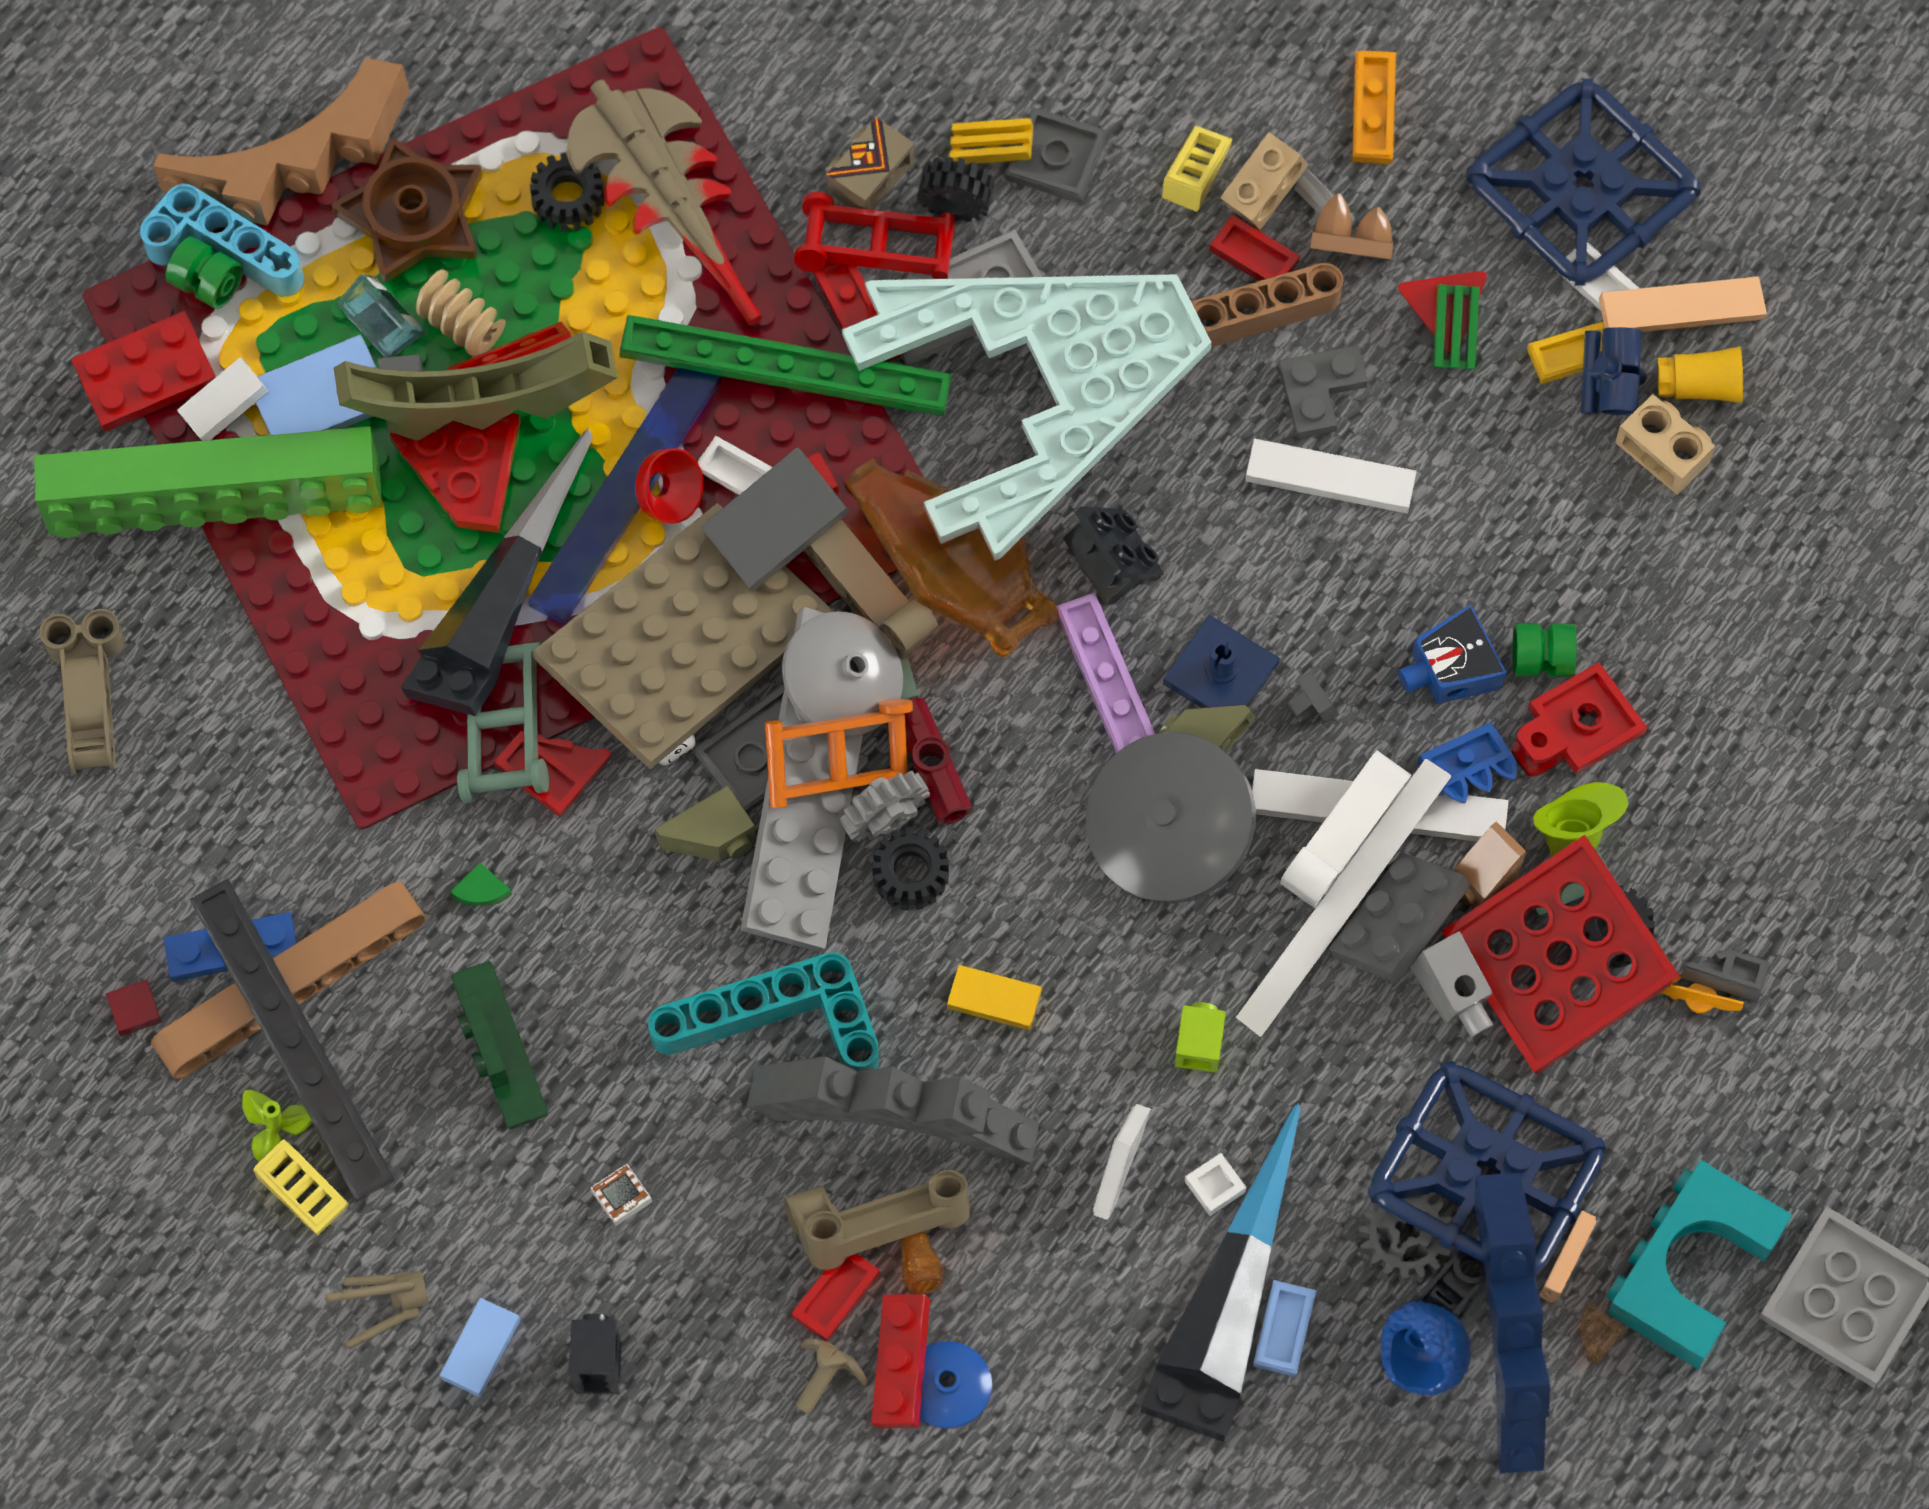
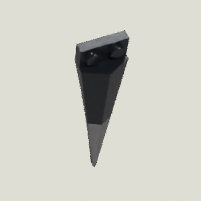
M589 428L584 431L419 649L421 657L401 686L406 698L472 716L477 715L497 683L519 612L538 561L567 492L593 440Z

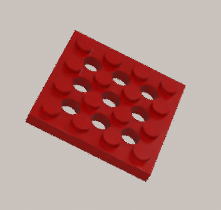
M1585 835L1442 930L1446 938L1460 931L1491 989L1492 995L1487 999L1488 1003L1535 1074H1539L1682 979ZM1571 884H1579L1583 886L1585 891L1583 901L1577 906H1567L1562 901L1564 889ZM1535 908H1543L1547 910L1549 915L1547 925L1541 930H1530L1526 924L1527 915ZM1602 919L1608 924L1606 937L1598 942L1588 940L1585 934L1587 925L1592 920ZM1507 932L1511 934L1513 939L1511 949L1502 955L1494 954L1490 947L1492 938L1497 933ZM1566 943L1572 949L1570 961L1562 966L1553 965L1549 958L1551 949L1556 944ZM1619 954L1628 955L1632 961L1630 972L1623 977L1612 976L1609 971L1611 959ZM1523 967L1533 968L1536 973L1534 985L1527 990L1517 989L1514 985V975ZM1584 978L1593 980L1596 986L1594 996L1587 1001L1576 1000L1573 996L1575 983ZM1545 1003H1555L1559 1007V1018L1551 1025H1541L1537 1020L1538 1009Z

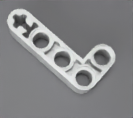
M1376 751L1307 846L1303 847L1282 876L1280 884L1310 906L1316 908L1321 902L1322 897L1330 890L1412 775L1382 753Z

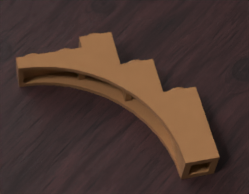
M365 58L352 81L332 104L300 128L264 145L240 152L202 157L174 156L159 153L153 168L162 191L168 192L179 184H189L216 201L225 203L226 207L251 223L268 226L284 188H289L298 193L309 192L322 195L339 157L354 163L365 162L377 165L410 91L403 65Z

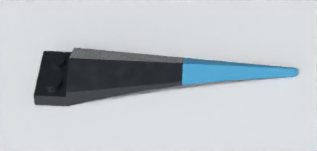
M1299 1103L1293 1107L1159 1358L1141 1406V1413L1225 1442L1243 1386L1300 1114Z

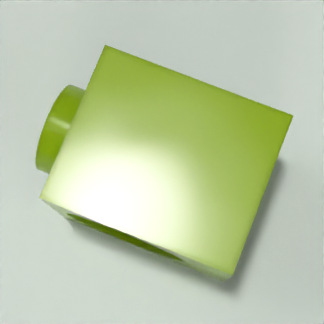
M1204 1002L1193 1003L1192 1006L1183 1005L1174 1067L1218 1072L1226 1011L1217 1010L1218 1008L1215 1005Z

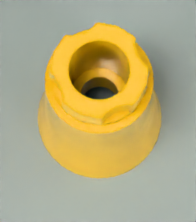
M1741 346L1712 352L1674 354L1673 358H1657L1658 397L1674 396L1675 400H1721L1742 404L1743 364Z

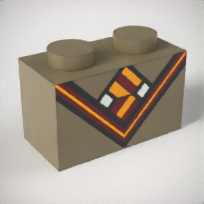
M877 117L867 128L863 126L856 132L852 138L851 147L843 156L837 155L830 162L826 170L828 193L848 207L874 210L915 162V143Z

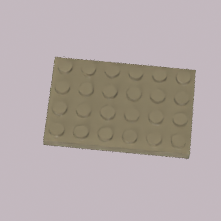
M718 503L534 650L533 658L649 769L657 765L783 661L786 646L794 634L797 614L800 609L806 607L823 613L834 612L786 566L781 568L754 592L751 591L701 528L703 524L723 509Z

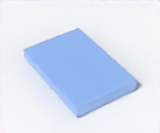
M361 334L258 376L269 391L255 403L270 435L344 429L373 417L372 415L339 405L334 367L344 361L376 368Z

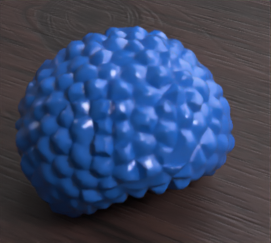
M1413 1301L1406 1303L1388 1316L1387 1323L1382 1328L1381 1357L1383 1358L1382 1365L1386 1370V1375L1396 1387L1407 1390L1410 1393L1435 1396L1439 1395V1393L1447 1392L1448 1389H1453L1456 1387V1384H1459L1464 1379L1470 1364L1471 1348L1469 1346L1471 1342L1463 1323L1457 1319L1455 1314L1431 1303L1426 1304L1423 1301L1418 1303Z

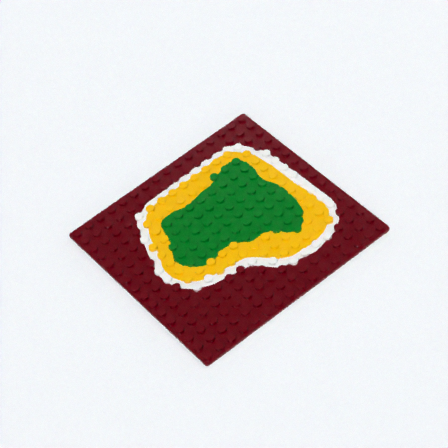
M661 27L649 30L403 143V145L419 157L433 160L440 165L478 164L481 166L482 178L464 213L477 252L475 259L425 257L390 281H382L372 239L336 217L332 209V203L367 184L370 177L379 169L384 153H382L377 165L362 162L330 177L322 195L297 192L279 200L268 226L253 223L297 252L304 275V284L301 290L294 295L279 296L243 274L240 285L231 300L224 307L215 309L195 298L194 292L186 293L168 283L165 278L167 265H158L151 260L92 286L83 293L84 302L106 344L185 311L216 377L240 357L258 377L360 334L376 368H379L378 358L420 354L423 360L424 371L448 370V367L473 358V356L466 352L465 347L456 345L453 337L449 338L443 335L440 328L430 325L429 320L420 317L416 311L420 290L431 276L441 269L448 272L446 283L452 279L460 281L458 293L465 288L472 291V298L469 304L478 297L482 298L485 301V305L481 313L487 308L493 307L497 310L494 323L500 319L506 321L501 336L488 351L558 322H562L570 331L571 336L583 331L611 341L617 379L547 419L520 410L513 412L520 415L521 422L499 533L457 527L391 443L387 421L375 416L346 428L371 427L380 461L382 507H375L363 513L341 510L330 511L329 514L318 517L307 514L288 515L287 518L281 520H269L265 517L249 518L237 524L214 521L205 522L201 526L354 823L360 829L369 828L457 785L459 770L468 769L467 714L406 698L401 686L421 657L419 651L421 646L588 428L593 440L553 524L531 579L508 646L545 642L715 504L718 503L724 508L738 496L735 492L703 475V494L700 504L693 515L677 524H666L651 519L642 511L638 503L636 478L643 461L652 452L659 449H682L690 453L698 462L714 437L717 436L771 467H774L797 447L802 450L807 458L820 452L838 484L839 498L850 511L841 520L888 576L953 545L957 540L956 537L942 544L940 543L924 510V502L935 498V495L883 405L619 357L627 314L851 355L842 334L806 272L795 265V253L670 37ZM604 80L611 91L620 90L622 93L646 88L668 92L684 101L701 118L702 122L699 128L676 130L664 138L666 142L685 141L695 143L704 147L718 158L714 167L697 168L687 172L684 177L686 180L709 179L731 189V195L727 200L710 202L701 206V209L741 285L763 316L757 324L749 326L728 293L668 221L652 225L639 235L633 233V220L638 206L647 198L645 193L625 196L612 207H608L604 202V206H601L602 213L600 216L596 217L593 215V223L590 226H587L582 221L581 230L574 231L573 225H568L567 232H560L559 223L556 224L553 230L547 227L546 219L541 222L537 218V211L534 212L531 200V175L533 172L537 173L536 166L540 162L546 166L548 165L547 157L554 155L556 161L561 160L560 153L566 152L567 135L575 117L582 110L596 104L598 101L591 91V86L595 82ZM603 159L593 163V167H598L601 172L604 190L608 175L618 163L616 159ZM573 182L558 184L552 190L554 199L561 202L577 200L583 193L582 187ZM221 227L219 229L212 231L211 233H220L224 231L226 228ZM251 247L246 249L243 253L251 254L257 251L259 248ZM367 277L376 278L422 327H416L419 334L392 354L387 352L346 307L349 301L367 288L380 301L386 299ZM398 311L392 312L395 318L407 329L409 322ZM194 395L144 416L159 445L202 441L177 411ZM254 403L211 440L270 434L256 403ZM655 473L650 479L649 488L653 496L660 494L663 488V479L659 473ZM804 551L785 565L827 605L841 599L840 595ZM523 661L502 664L497 683L482 705L481 712L524 706ZM536 661L538 734L550 740L595 718ZM524 724L481 729L482 772L494 767V761L518 733L524 731Z

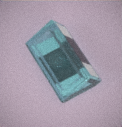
M360 274L336 303L385 358L396 356L425 332V329L374 276Z

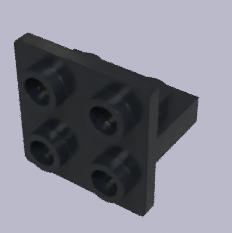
M1081 506L1075 511L1080 523L1066 534L1063 540L1105 604L1116 603L1142 579L1158 580L1164 575V572L1157 563L1159 559L1156 552L1148 544L1144 543L1136 531L1137 524L1128 512L1122 509Z

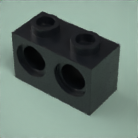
M599 1313L585 1314L582 1316V1319H571L569 1374L575 1394H620L622 1341L617 1321L609 1320V1316Z

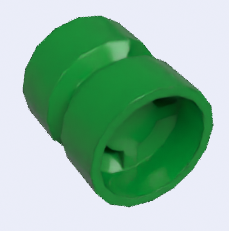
M189 236L173 252L166 268L165 278L173 286L186 293L194 292L195 298L215 309H220L231 300L238 289L244 268L239 261L222 252L215 254L212 246L193 236Z
M1514 623L1512 638V669L1514 677H1538L1542 671H1546L1549 677H1574L1577 657L1575 624L1550 623L1547 629H1542L1539 623Z

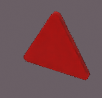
M1475 271L1402 282L1398 285V291L1434 336L1437 285L1480 287V297L1487 274L1484 271ZM1447 294L1444 334V350L1449 355L1451 351L1454 296L1452 294ZM1463 295L1460 345L1467 330L1469 295Z

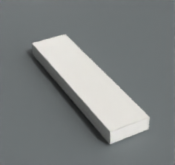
M1254 439L1245 481L1408 514L1416 471Z

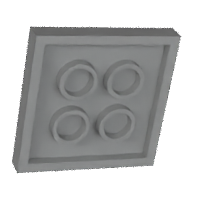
M1826 1206L1761 1312L1759 1319L1875 1388L1929 1298V1267Z

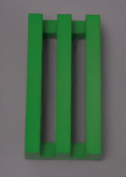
M1437 285L1432 367L1475 369L1480 287ZM1447 294L1454 295L1450 360L1443 359ZM1463 295H1469L1465 360H1459Z

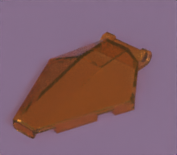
M874 458L851 473L846 482L847 487L918 603L984 635L990 640L992 650L1000 657L1009 656L1017 649L1020 641L1040 626H1049L1058 618L1056 605L1037 589L1028 568L1031 563L1027 556L1024 536L996 561L979 528L941 544L924 510V502L952 490L906 470L904 476L898 475L877 465ZM1025 606L1029 610H1031L1030 614H1028L1026 617H1024L1010 629H1008L1005 626L1009 622H1011Z

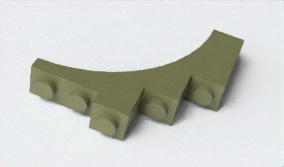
M583 331L560 343L529 355L465 369L397 371L362 366L347 361L334 367L340 406L387 421L389 432L418 441L451 421L483 430L516 410L547 419L617 379L611 341Z

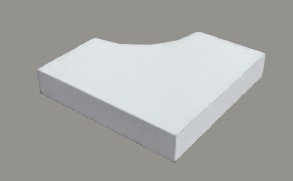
M1139 1104L1133 1106L1114 1141L1093 1208L1095 1216L1108 1220L1115 1208L1129 1168L1140 1145L1150 1108Z

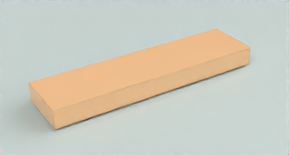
M1759 277L1602 292L1599 296L1605 328L1626 327L1648 332L1763 320L1767 315Z

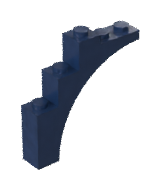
M1520 1173L1475 1176V1214L1486 1274L1494 1351L1497 1401V1461L1499 1472L1502 1474L1542 1471L1545 1464L1546 1418L1549 1417L1550 1380L1542 1349L1543 1310L1535 1280L1536 1241Z

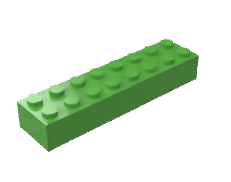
M370 426L34 455L35 502L49 535H56L61 538H73L80 533L87 532L111 535L119 533L122 529L133 528L156 531L163 528V526L180 524L185 527H199L204 525L205 522L214 521L237 524L249 518L265 517L269 520H281L287 518L288 515L307 514L318 517L327 515L330 511L341 510L363 513L375 507H382L380 461Z

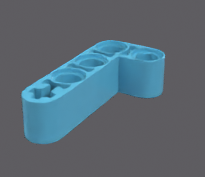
M179 184L171 188L146 217L140 227V235L147 256L155 264L168 265L178 245L185 238L193 236L212 246L215 254L222 252L242 263L244 275L274 294L291 296L300 291L304 284L300 260L293 248L192 185ZM185 207H194V208H193L191 211H189V212H186V213H180V212H179L182 208H185ZM215 228H226L224 231L220 233H211V231ZM159 237H169L164 242H154ZM251 247L259 248L257 251L251 254L243 253L246 249Z

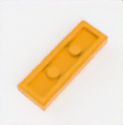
M1356 50L1352 162L1392 164L1396 52Z

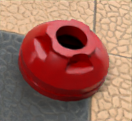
M678 448L659 449L652 452L643 461L636 478V496L642 511L648 517L661 523L677 524L693 515L700 504L704 488L703 475L697 460L690 453ZM655 473H659L663 479V488L657 496H653L649 488L650 479Z

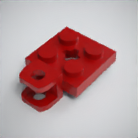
M1600 662L1530 702L1528 709L1535 719L1526 723L1518 731L1511 753L1529 777L1539 776L1562 763L1563 759L1566 760L1577 775L1645 735L1647 726ZM1583 710L1587 715L1592 713L1597 715L1594 726L1581 724L1578 721L1580 718L1579 711Z

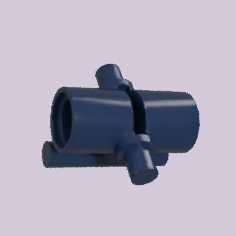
M1626 327L1604 328L1602 351H1600L1601 332L1594 330L1585 331L1580 413L1597 414L1598 393V412L1632 415L1638 409L1639 386L1643 385L1647 379L1646 373L1640 367L1641 330Z

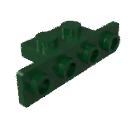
M486 961L453 973L451 979L464 1011L463 1014L457 1015L465 1040L470 1038L475 1040L478 1052L471 1054L480 1078L489 1077L507 1128L514 1129L546 1117L548 1115L546 1104L492 963Z

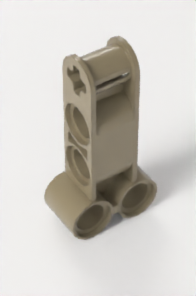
M96 609L89 612L84 617L81 625H76L71 617L64 614L51 615L41 624L39 635L48 656L53 661L61 663L67 751L71 773L76 775L78 770L109 766L110 770H115L116 757L108 658L116 656L123 649L125 644L123 630L115 614L107 609ZM100 630H113L107 638H94ZM61 634L71 635L69 640L63 644L52 643Z

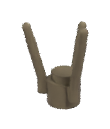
M421 1271L346 1277L343 1279L345 1286H376L344 1290L325 1295V1301L335 1302L390 1294L393 1309L402 1307L403 1311L349 1339L346 1342L347 1348H353L405 1320L420 1317L418 1307L429 1305Z

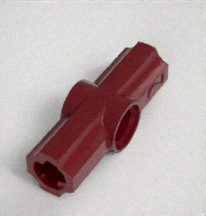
M913 697L909 699L912 700L913 711L905 713L907 754L912 763L913 773H919L929 789L930 796L927 799L938 824L950 825L962 820L973 811V808L950 758L949 746L942 739L925 699ZM932 755L937 756L942 761L940 764L931 767L924 765L921 760L926 756Z

